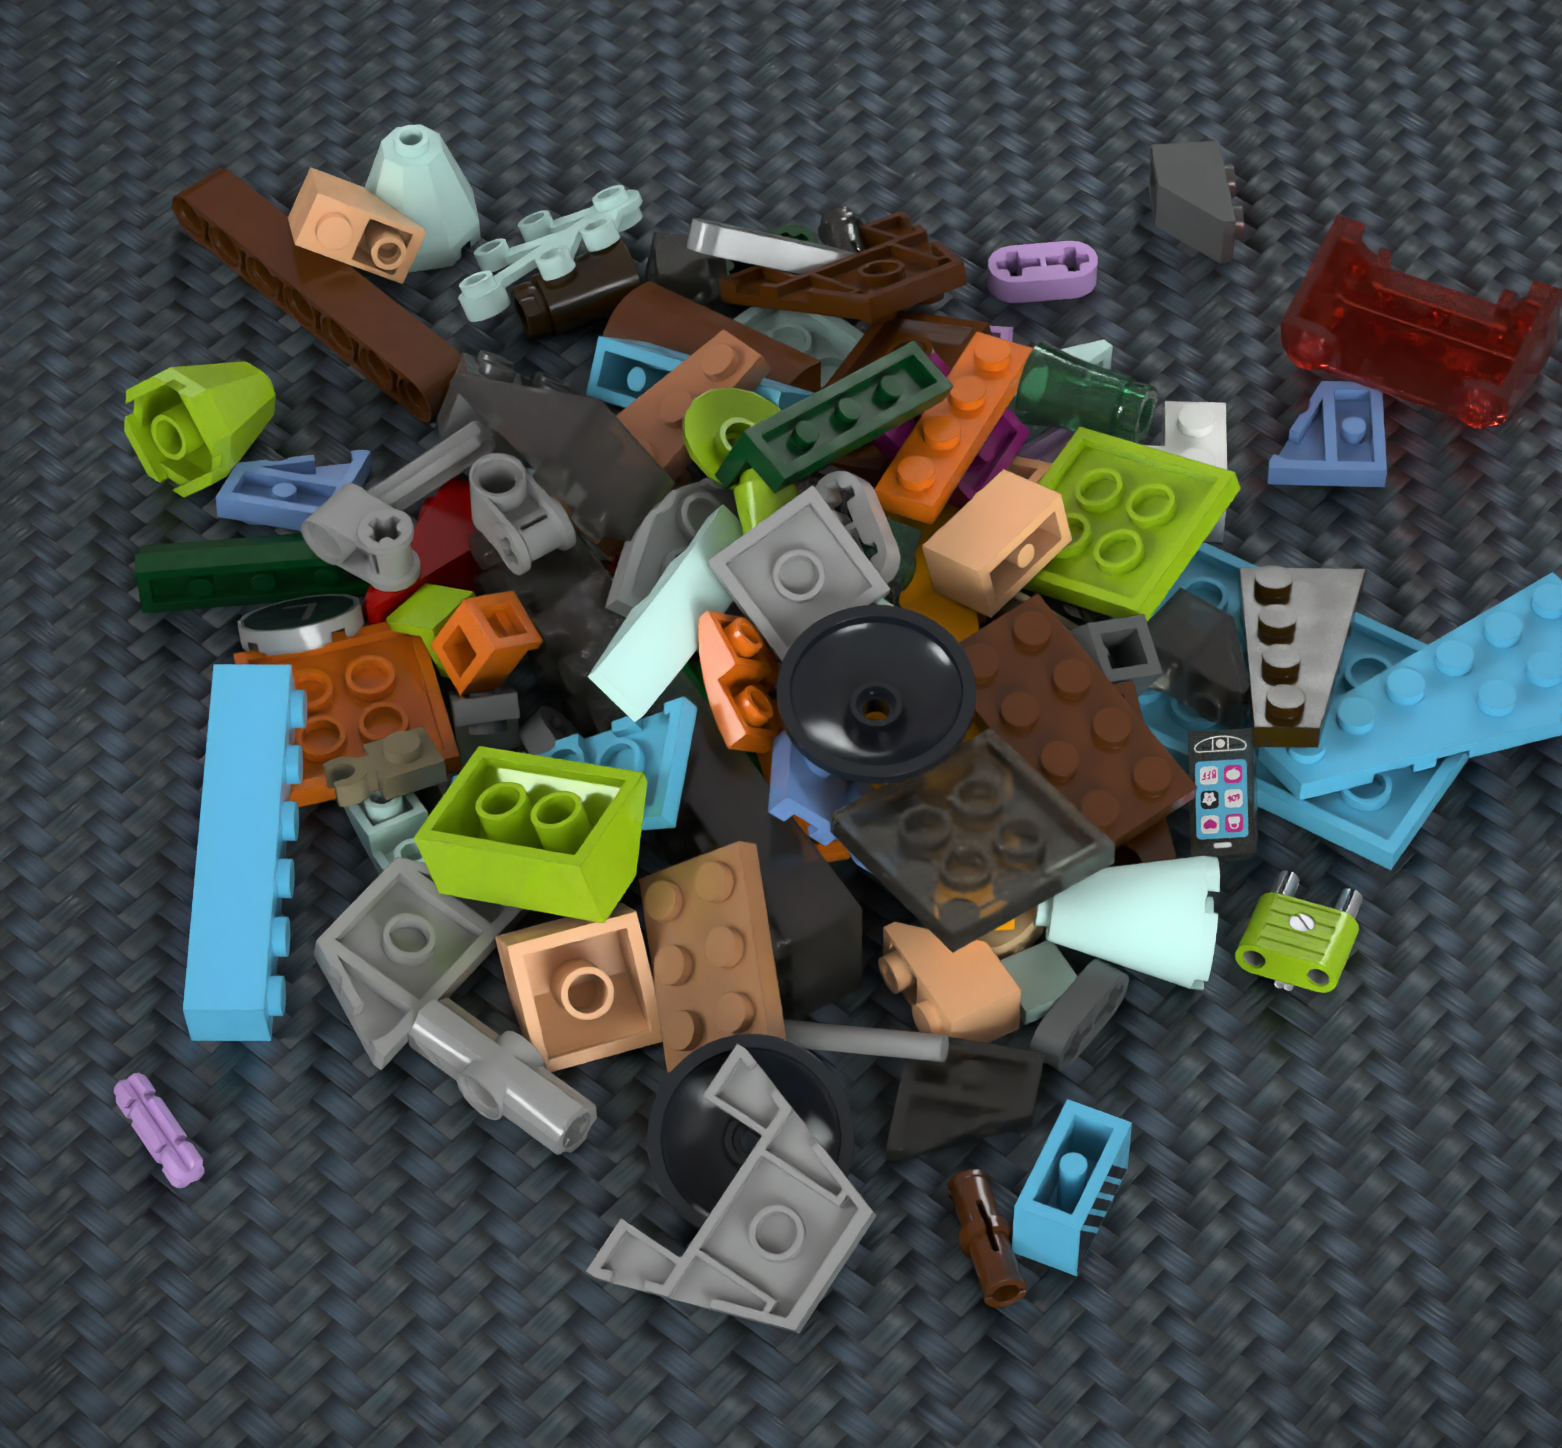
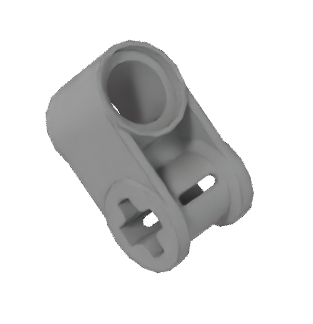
M491 453L482 456L474 462L469 473L472 521L475 527L495 547L504 563L514 574L521 575L529 571L532 561L557 548L566 551L576 545V533L567 512L554 497L548 495L526 470L520 460L505 453Z
M353 483L343 485L301 524V533L304 540L318 557L329 564L345 569L368 582L375 589L384 592H397L407 589L420 577L421 561L418 553L411 548L415 532L411 518L404 511L395 509L371 496L358 485Z

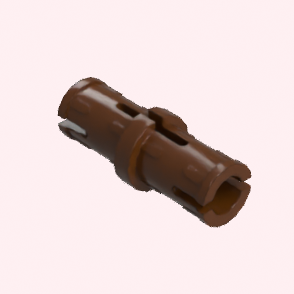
M979 1169L966 1170L953 1176L947 1183V1193L953 1202L961 1226L958 1235L959 1244L963 1255L973 1261L984 1293L982 1295L985 1303L992 1307H1006L1021 1300L1027 1292L1026 1281L1021 1275L1011 1247L1013 1229L1010 1221L1000 1215L989 1184L988 1174Z

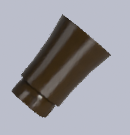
M621 238L607 248L593 252L586 251L574 257L575 268L560 278L546 281L543 280L539 272L531 276V281L512 287V292L510 293L515 311L524 332L531 341L550 333L553 336H557L577 327L610 318L623 298L632 290L642 285L632 257Z

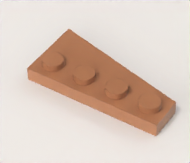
M723 329L536 481L549 496L554 497L562 505L572 521L574 530L609 557L629 535L641 515L661 498L693 461L682 439V419L693 400L710 389L734 387L753 392L773 368L761 354Z

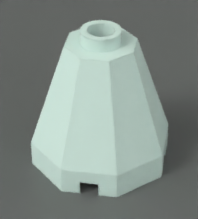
M421 124L396 127L381 141L365 188L425 229L426 235L409 272L452 267L462 257L461 248L468 241H470V246L472 247L481 239L473 189L439 133Z

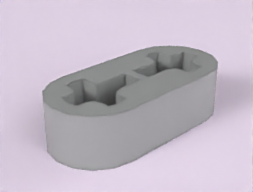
M835 471L825 475L817 483L816 490L862 551L863 548L859 538L865 545L878 550V553L870 558V562L886 584H888L899 570L900 553L875 490L869 482L846 471ZM843 489L855 494L847 502L853 522H851L847 515L834 510L842 502L840 492Z

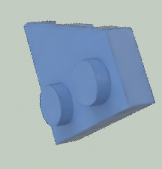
M353 450L351 451V463L319 467L315 466L314 455L289 457L282 461L259 460L237 463L216 496L217 517L239 520L250 525H268L301 531V524L343 485L353 483L362 488L372 471L371 451Z

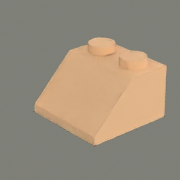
M621 902L616 905L605 923L565 917L495 936L510 1001L523 1037L540 1053L548 1071L562 1070L663 1042L654 981L637 911Z

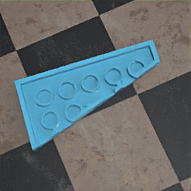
M1553 572L1331 701L1318 748L1259 747L1258 760L1300 801L1372 783L1377 773L1410 766L1411 770L1416 772L1436 767L1437 758L1465 752L1468 758L1562 735V580Z

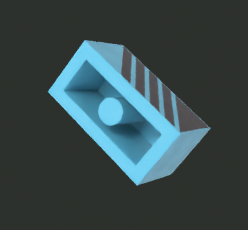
M1067 1099L1014 1206L1012 1237L1014 1253L1077 1276L1128 1169L1132 1122Z

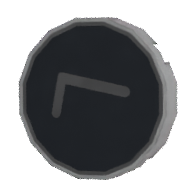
M323 594L285 600L261 607L243 616L237 624L242 649L251 652L255 649V644H257L259 653L280 655L325 647L327 643L333 642L331 632L342 628L345 629V634L349 638L362 628L364 620L359 598L348 594Z

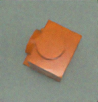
M514 590L464 599L433 640L431 646L458 693L465 695L500 688L526 652L538 649L543 639Z

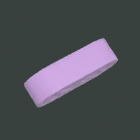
M1059 241L1002 247L993 252L988 260L987 288L990 294L997 300L1006 303H1027L1083 297L1092 292L1096 286L1098 256L1089 245L1079 241ZM1068 268H1074L1075 272L1068 271ZM1010 272L1017 273V276H1010Z

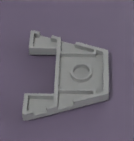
M737 1044L703 1094V1097L761 1135L754 1149L683 1256H676L623 1219H620L586 1272L600 1281L800 1333L877 1215L752 1055L744 1047Z

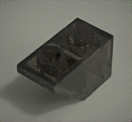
M1180 587L1147 622L1163 674L1150 688L1158 692H1165L1196 710L1204 719L1210 722H1217L1239 735L1246 727L1250 682L1234 618Z

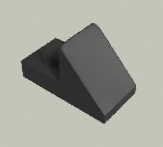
M511 683L502 684L500 688L460 695L457 690L448 691L461 769L466 765L478 746L522 753L521 739L518 732V718H520L518 696Z

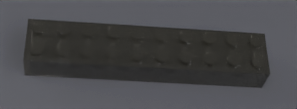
M538 477L535 478L548 495L551 496ZM473 523L474 533L468 535V544L477 562L478 574L472 577L476 596L514 590L543 639L538 649L526 652L531 660L534 675L541 688L546 693L554 691L562 702L565 718L572 723L579 734L584 733L589 738L612 730V721L628 715L588 676L626 619V617L605 608L614 578L575 527L577 541L574 547L566 551L557 548L532 561L529 571L517 575L507 567L495 547ZM681 669L644 716L641 717L643 719L664 712V703L683 696L697 707L676 827L654 829L656 840L664 858L672 866L737 841L757 845L781 1006L789 1017L795 1021L862 988V908L793 816L784 822L768 812L769 784L744 751L727 748L711 707Z

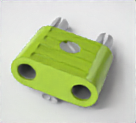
M1281 871L1275 880L1271 892L1264 893L1259 897L1235 952V960L1245 971L1275 980L1274 985L1277 988L1291 991L1294 986H1298L1315 992H1330L1336 988L1359 932V925L1355 918L1362 903V895L1355 890L1349 903L1351 888H1346L1341 892L1334 909L1294 898L1300 880L1292 872L1286 884L1288 871Z

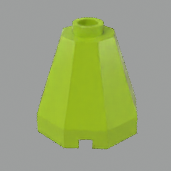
M246 361L170 367L126 390L125 404L134 400V409L132 414L125 417L124 432L147 475L159 483L168 478L180 485L172 491L185 498L229 476L235 465L241 460L274 416L276 394L269 377Z

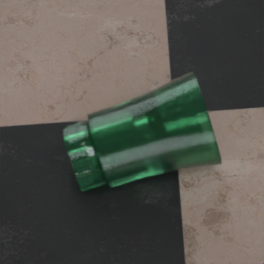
M1042 341L1032 350L1022 371L1016 394L1015 415L1025 425L1055 427L1075 432L1080 426L1138 443L1139 440L1145 439L1152 424L1157 402V390L1152 385L1136 382L1133 376L1103 368L1072 356Z

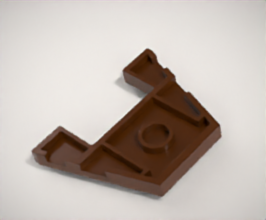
M902 211L859 226L862 248L866 250L801 275L755 265L719 279L721 299L725 303L859 319L872 324L893 320L897 317V311L912 305H928L939 302L944 298V293L964 286L967 283L964 262L939 240L929 243L927 230L920 224L911 227L910 216Z

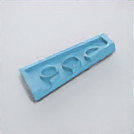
M683 696L664 703V712L643 719L640 718L636 722L629 716L612 721V730L586 739L578 733L555 741L554 748L538 756L644 772L648 783L642 830L675 828L697 707ZM458 775L453 776L452 783Z

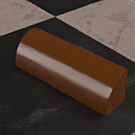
M651 281L638 286L623 298L612 313L604 330L603 337L648 342L692 355L724 329L761 354L772 366L773 369L765 378L813 393L821 390L820 360Z

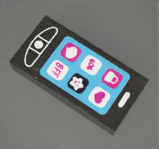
M1251 728L1188 732L1189 777L1197 786L1194 799L1189 801L1190 857L1210 856L1217 857L1218 861L1259 859L1256 747H1253Z

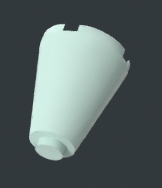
M1198 856L1053 874L1050 887L1038 886L1034 925L1046 927L1047 941L1188 989L1203 990V981L1208 982L1217 933L1218 913H1214L1213 897H1207L1208 891L1220 892L1218 858Z

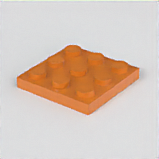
M386 621L363 626L355 635L349 638L346 636L345 630L331 633L333 642L327 643L325 647L280 655H266V653H259L258 649H254L251 652L245 651L233 654L235 664L291 665L296 690H306L307 724L306 728H295L294 745H301L303 750V779L301 784H291L290 801L297 802L298 807L336 799L335 788L329 789L326 784L323 767L325 762L342 756L363 757V744L386 738L391 733L397 731H409L423 726L445 761L446 775L461 772L460 755L433 663L421 636L392 631Z

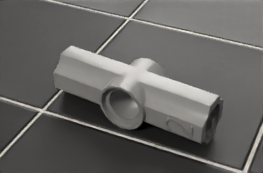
M448 997L442 1000L433 998L418 1012L413 1027L408 1032L409 1046L455 1079L464 1098L481 1115L495 1121L504 1115L557 1155L563 1152L571 1154L586 1140L592 1124L597 1119L596 1105L548 1071L540 1053L523 1036L509 1030L501 1035L497 1034Z

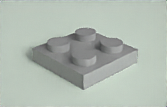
M813 485L707 561V566L747 620L758 630L764 643L780 664H782L786 653L794 641L812 624L840 610L856 606L874 605L887 596L891 590Z

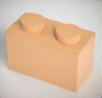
M1003 469L982 490L978 491L943 527L938 529L922 545V549L936 593L992 618L1072 541L1060 493Z

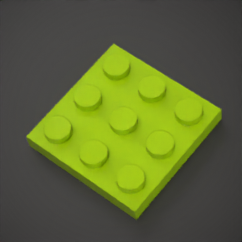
M1079 426L1038 483L1061 494L1072 541L1039 571L1023 589L1117 619L1144 614L1148 622L1240 491L1241 487L1236 473Z

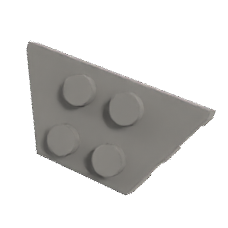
M397 857L316 940L313 955L374 1066L382 1070L409 1041L408 1032L413 1027L418 1012L433 998L436 1000L449 998L497 947L495 936L511 932L530 910L439 894L425 863Z

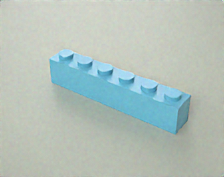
M213 664L183 1013L191 1041H271L273 1016H284L285 977L276 976L278 957H288L290 951L289 917H281L282 898H293L295 885L293 859H285L287 841H297L299 833L298 803L290 801L291 784H301L303 779V750L301 745H294L295 728H306L307 693L306 690H296L291 665Z

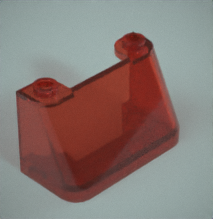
M1337 215L1281 321V343L1287 352L1288 358L1300 368L1319 370L1458 418L1474 428L1484 429L1504 424L1545 367L1557 343L1562 289L1534 280L1527 296L1515 299V292L1504 289L1497 304L1391 269L1392 251L1380 248L1376 255L1362 241L1365 224Z

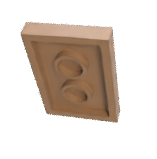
M737 841L640 878L639 884L667 1073H671L685 1057L696 1049L720 1038L740 1034H763L787 1040L757 845Z

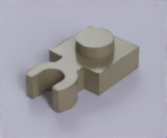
M423 726L409 731H397L391 733L386 738L363 744V757L342 756L331 759L323 764L326 784L329 789L335 788L339 807L359 804L370 793L381 790L385 799L389 800L447 782L445 761Z

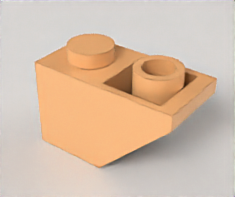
M311 167L288 216L295 245L401 284L404 283L426 235L424 228L365 187Z
M893 922L883 927V956L878 959L881 975L888 988L894 994L902 992L909 1002L919 1032L948 1036L949 1049L947 1058L950 1061L1019 1029L1021 989L987 942L952 934H934V930Z

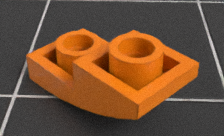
M707 611L699 617L698 621L699 654L704 686L718 729L728 749L765 754L773 747V739L780 733L772 719L774 711L770 701L754 686L773 671L762 651L763 639L755 626L744 617Z

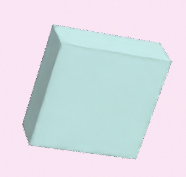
M1044 941L1000 960L1021 989L1020 1018L1025 1025L1043 1018L1078 977L1055 943L1050 941Z

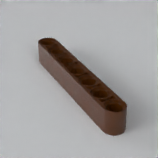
M226 168L216 169L172 198V207L178 222L194 240L415 418L428 423L438 416L462 357L455 348L350 265L295 245L288 216Z

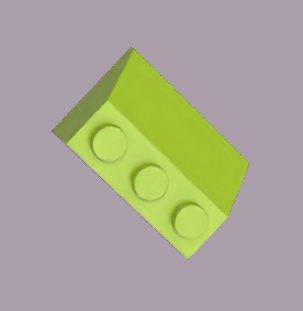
M478 746L413 838L439 894L605 923L636 877L648 782L644 772Z

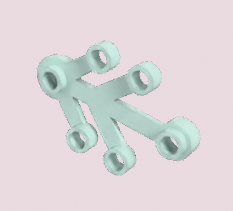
M623 185L609 187L592 198L594 205L590 208L555 220L552 219L550 212L547 210L535 212L518 223V228L525 243L509 248L506 240L500 238L478 247L474 251V256L481 272L465 278L459 284L462 293L458 299L467 319L471 322L482 321L505 310L511 303L505 288L537 267L543 280L546 281L560 278L571 272L576 266L573 259L581 239H583L587 250L590 252L602 250L617 242L620 238L619 232L634 226L643 217L639 208L643 202L639 191L625 190ZM507 265H510V266H508L507 268H505L504 270L500 271L499 273H497L496 275L493 276L492 272H495V271H497V270H500V269L506 267Z

